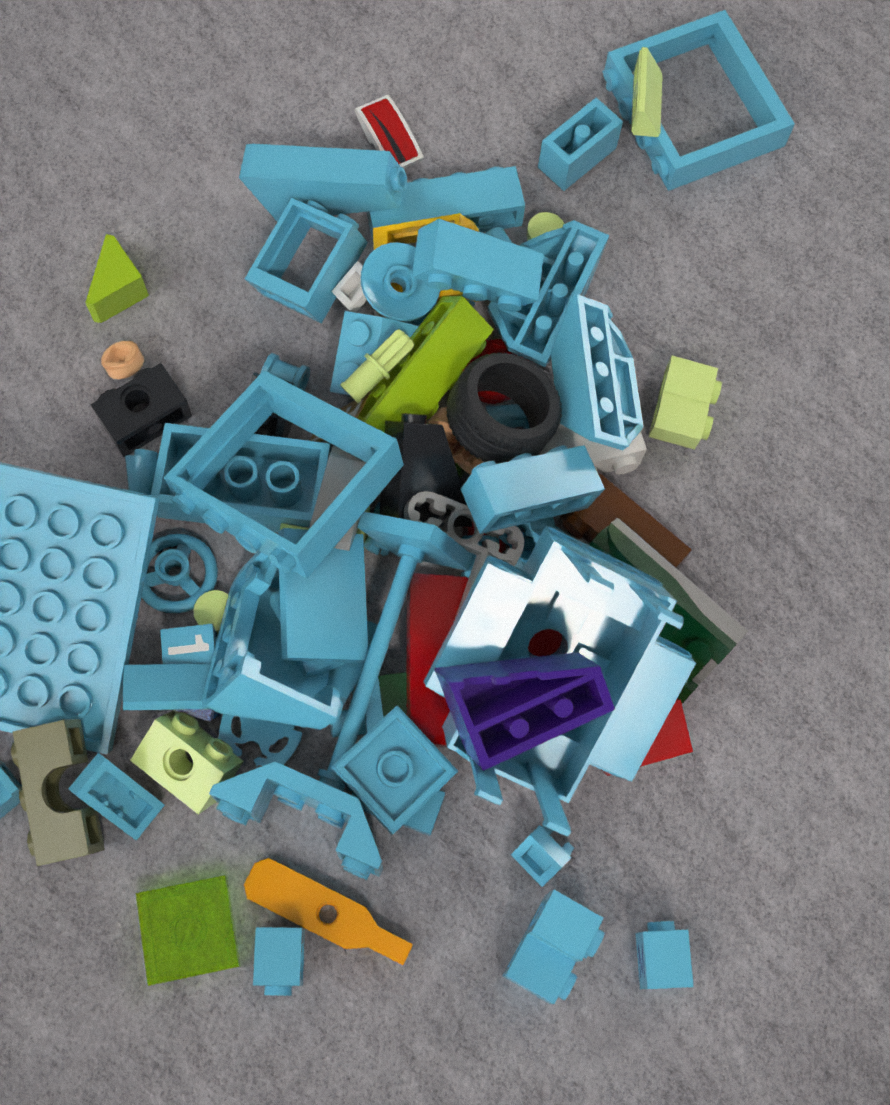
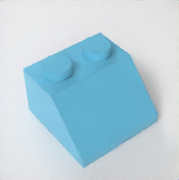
M345 311L330 392L351 397L340 384L345 382L366 360L364 355L366 353L371 355L395 330L400 329L410 338L419 326L384 317Z

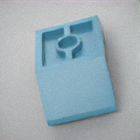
M275 761L214 784L209 792L218 802L216 809L222 812L223 816L245 826L249 819L258 823L261 822L273 795L278 796L277 800L300 811H302L304 804L316 809L315 813L318 814V819L332 826L342 829L344 822L347 823L335 850L339 859L343 860L341 864L344 867L343 870L365 880H368L370 873L380 877L383 871L379 851L357 797Z

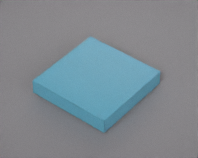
M398 705L330 767L391 835L402 827L458 772Z

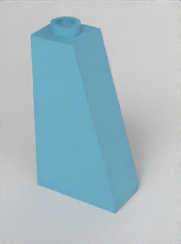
M246 144L239 179L277 222L291 198L307 204L308 200L317 202L326 208L330 215H338L339 213L350 214L400 208L402 193L407 187V176L404 168L400 167L390 151Z

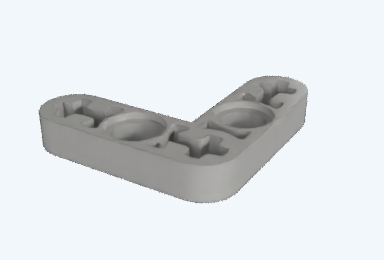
M419 492L406 503L403 513L404 518L421 522L419 520L420 513L414 510L415 506H421L424 502H428L430 504L429 511L438 516L445 514L446 509L450 510L451 512L443 524V532L468 552L477 555L456 614L457 617L487 556L498 558L515 566L524 549V537L518 527L512 526L485 533L492 537H499L506 533L508 535L507 542L512 544V549L509 548L500 553L498 551L499 544L489 539L484 540L482 546H480L478 542L484 533H479L468 506L434 492ZM458 516H466L474 523L475 531L470 539H461L454 532L453 524ZM430 517L423 523L434 524L439 527L442 521Z

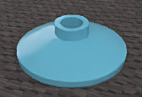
M387 243L373 250L365 260L360 276L362 291L369 304L381 315L396 321H412L423 317L436 304L440 290L428 287L427 281L412 277L416 247L405 243ZM391 283H398L402 287L403 292L393 289Z

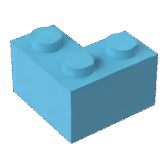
M553 889L544 896L502 976L549 1004H555L558 997L565 1001L577 979V975L571 972L575 963L582 961L583 958L586 959L588 956L592 958L603 940L605 932L601 931L599 927L604 918Z

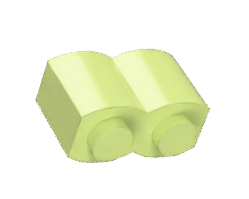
M671 356L662 379L649 437L694 450L701 439L707 440L714 420L713 417L707 416L709 404H716L722 387V382L716 380L718 368Z

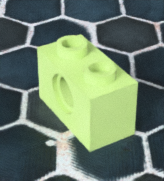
M173 710L156 718L130 759L131 762L197 814H200L217 802L209 794L212 786L233 778L244 762L233 753L232 748L226 742L213 738L199 727V723L194 717L179 710ZM185 751L191 755L193 764L187 759Z

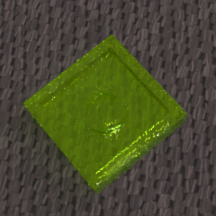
M226 875L136 893L147 986L241 967Z

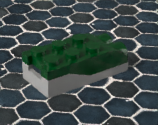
M616 518L589 543V546L663 583L662 586L677 600L672 612L683 617V625L679 629L666 622L659 636L688 651L696 662L678 696V699L683 704L738 644L748 630L625 523Z

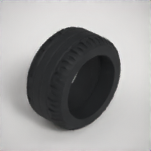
M491 353L475 359L464 369L449 394L446 411L448 423L450 424L449 427L452 430V434L456 436L455 439L460 442V445L466 451H469L471 455L481 459L483 462L494 461L496 464L508 462L524 453H531L532 456L539 455L558 430L562 417V403L558 390L555 389L556 387L552 380L537 365L514 354ZM478 392H497L512 399L525 413L530 429H514L497 422L482 406Z

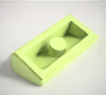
M642 47L639 50L634 69L631 132H633V135L659 137L663 76L652 54L646 47Z

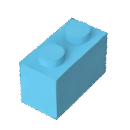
M596 97L542 140L538 168L565 191L617 148L623 121Z

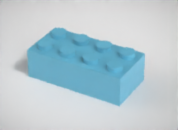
M165 423L151 490L152 496L160 497L157 512L158 518L205 523L200 515L195 512L186 514L172 502L171 499L174 495L164 477L209 428ZM253 434L205 486L203 491L273 532L280 530L281 523L309 528L331 453V444Z

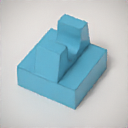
M539 825L511 856L543 887L572 858L570 855L574 847L569 842L561 847L550 836L553 830Z

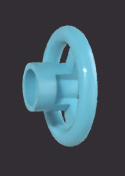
M170 534L154 540L151 544L141 598L152 608L165 613L175 614L193 610L197 599L202 594L214 590L217 582L218 567L211 549L201 540L186 534ZM178 546L177 550L169 549L162 552L155 561V571L147 573L148 566L157 553L168 547ZM191 550L198 553L205 565V578L201 587L189 576L191 566L188 558ZM175 566L181 567L179 574L175 576L168 575L171 568ZM164 583L180 586L190 597L180 601H169L157 596L150 587Z

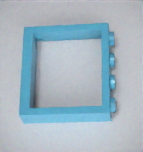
M726 10L608 52L605 69L602 72L607 82L606 89L609 92L612 91L618 102L622 118L628 120L630 124L632 122L634 80L632 72H634L639 50L642 47L648 48L654 60L658 63L708 44L757 125L755 129L681 157L662 124L659 137L635 135L638 146L642 150L645 149L651 160L654 174L658 173L668 191L784 147L795 125Z
M264 370L167 473L164 479L174 495L171 499L172 502L186 514L195 512L214 531L220 534L227 531L235 536L239 544L252 553H256L259 550L269 556L271 562L283 572L290 573L294 571L308 579L404 464L396 438ZM272 413L366 462L296 545L203 491L205 486Z

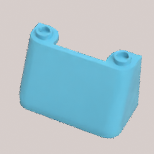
M258 551L238 572L230 588L203 692L202 706L220 714L321 730L329 724L333 725L342 712L343 701L340 700V691L336 687L327 685L329 671L305 679L295 661L282 660L281 623L270 605L271 593L280 590L279 568L271 562L269 556Z

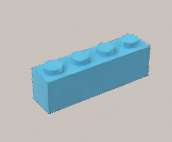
M516 166L505 168L492 167L486 171L473 173L457 172L447 177L434 179L419 178L408 182L406 190L402 193L400 208L368 211L367 217L372 242L373 228L458 213L473 221L478 227L479 232H487L496 227L507 229L522 226L525 202Z

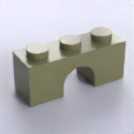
M81 719L60 720L12 731L14 742L11 746V755L14 764L20 771L22 786L19 790V799L23 810L27 812L30 827L27 835V844L31 855L35 857L36 866L87 856L105 850L98 812L92 807L85 809L72 808L62 800L59 793V782L63 773L74 765L88 762Z

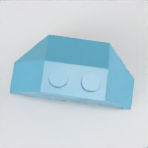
M573 220L564 224L562 228L546 232L520 244V246L544 253L538 301L522 306L519 311L502 310L493 301L488 306V312L509 352L541 366H547L551 361V351L570 301L576 294L585 297L609 239L608 234Z
M576 294L570 301L551 351L555 389L558 390L562 403L560 424L589 441L624 450L629 447L631 442L644 428L634 359L621 331L611 320L613 314L609 306Z

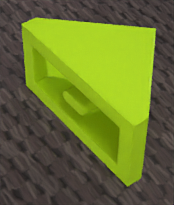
M109 234L105 235L85 302L93 321L98 323L108 320L149 296L141 274L114 235Z

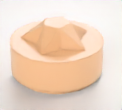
M132 341L114 343L106 349L101 358V364L111 378L118 380L131 377L141 369L144 363L143 354L137 344Z

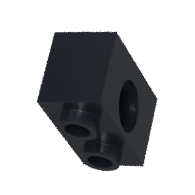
M161 363L153 368H145L139 371L131 381L117 389L113 388L105 391L99 396L97 401L90 404L99 422L123 457L161 436L165 423L179 425L192 417L187 399ZM140 403L148 404V406L140 412L132 411V409Z

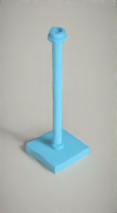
M364 512L360 517L357 528L396 556L401 557L328 769L327 771L319 769L317 774L320 776L319 781L341 791H344L345 784L330 767L355 745L417 563L428 562L466 571L469 569L473 555L434 524Z

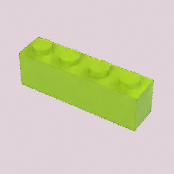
M442 296L410 337L414 343V348L388 373L390 375L388 380L384 377L371 390L357 419L384 433L385 421H401V413L427 415V420L430 419L439 408L438 402L447 390L454 387L466 365L484 350L486 346L485 340L494 329L463 296Z

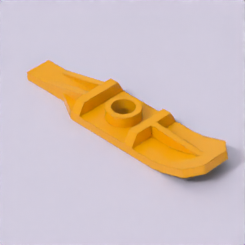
M270 858L256 862L244 883L247 899L344 949L370 948L404 965L413 946L412 943L378 927L365 906ZM326 905L333 906L337 911L336 919L331 923L322 922L319 916L320 910Z

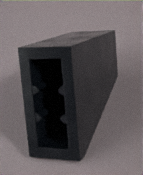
M401 413V421H385V433L397 439L404 465L381 491L380 515L405 519L403 513L408 500L417 493L424 491L434 492L468 506L461 491L462 484L443 425L426 423L427 415ZM424 502L419 507L415 506L414 510L420 513L419 520L421 522L434 517L442 521L439 526H443L445 519L451 512L446 509L445 514L438 516L429 511L430 504L428 502ZM458 516L454 521L453 527H472V520L466 516Z

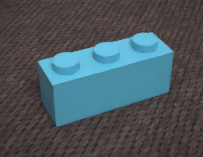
M437 219L418 229L412 277L427 281V286L433 289L457 290L463 292L462 296L466 299L474 301L489 300L496 302L497 307L502 310L519 311L522 306L538 301L544 253L442 219Z
M562 445L549 450L545 454L532 456L531 453H524L508 462L496 464L494 461L483 462L472 469V474L461 488L480 534L587 509L605 490L585 445L569 449L567 446Z

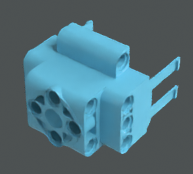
M545 526L528 560L519 557L516 565L513 566L498 558L487 556L423 681L425 686L445 697L434 671L436 667L539 657L528 651L529 642L539 631L552 629L562 634V641L557 651L551 655L579 652L598 664L602 670L615 710L485 771H482L466 753L451 712H449L442 726L447 748L457 752L464 759L471 762L476 784L474 795L496 805H501L503 798L496 776L498 774L535 791L544 817L542 825L569 837L571 829L560 800L567 803L570 802L589 765L632 782L696 665L688 651L659 636L666 622L679 629L683 625V617L672 612L677 600L662 586L663 583L645 572L549 526Z

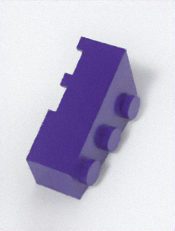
M579 652L434 668L465 751L482 771L615 710L600 666Z

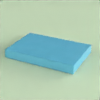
M283 528L278 531V535L296 545L308 530ZM356 534L350 551L333 548L308 579L294 571L285 573L279 569L282 660L365 662L368 654L364 540L363 534Z

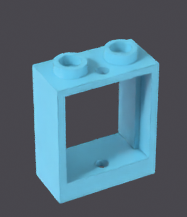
M291 198L246 275L245 280L261 295L322 324L336 299V296L331 291L358 261L368 242L358 231L359 224L352 218L341 213L334 217L317 202L308 200L307 204ZM311 227L338 239V242L309 292L282 280L281 277Z

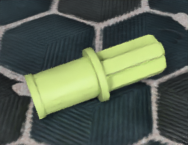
M400 329L395 330L371 355L368 353L364 355L366 360L340 386L359 404L361 399L384 377L387 380L390 378L388 373L414 348L413 341Z

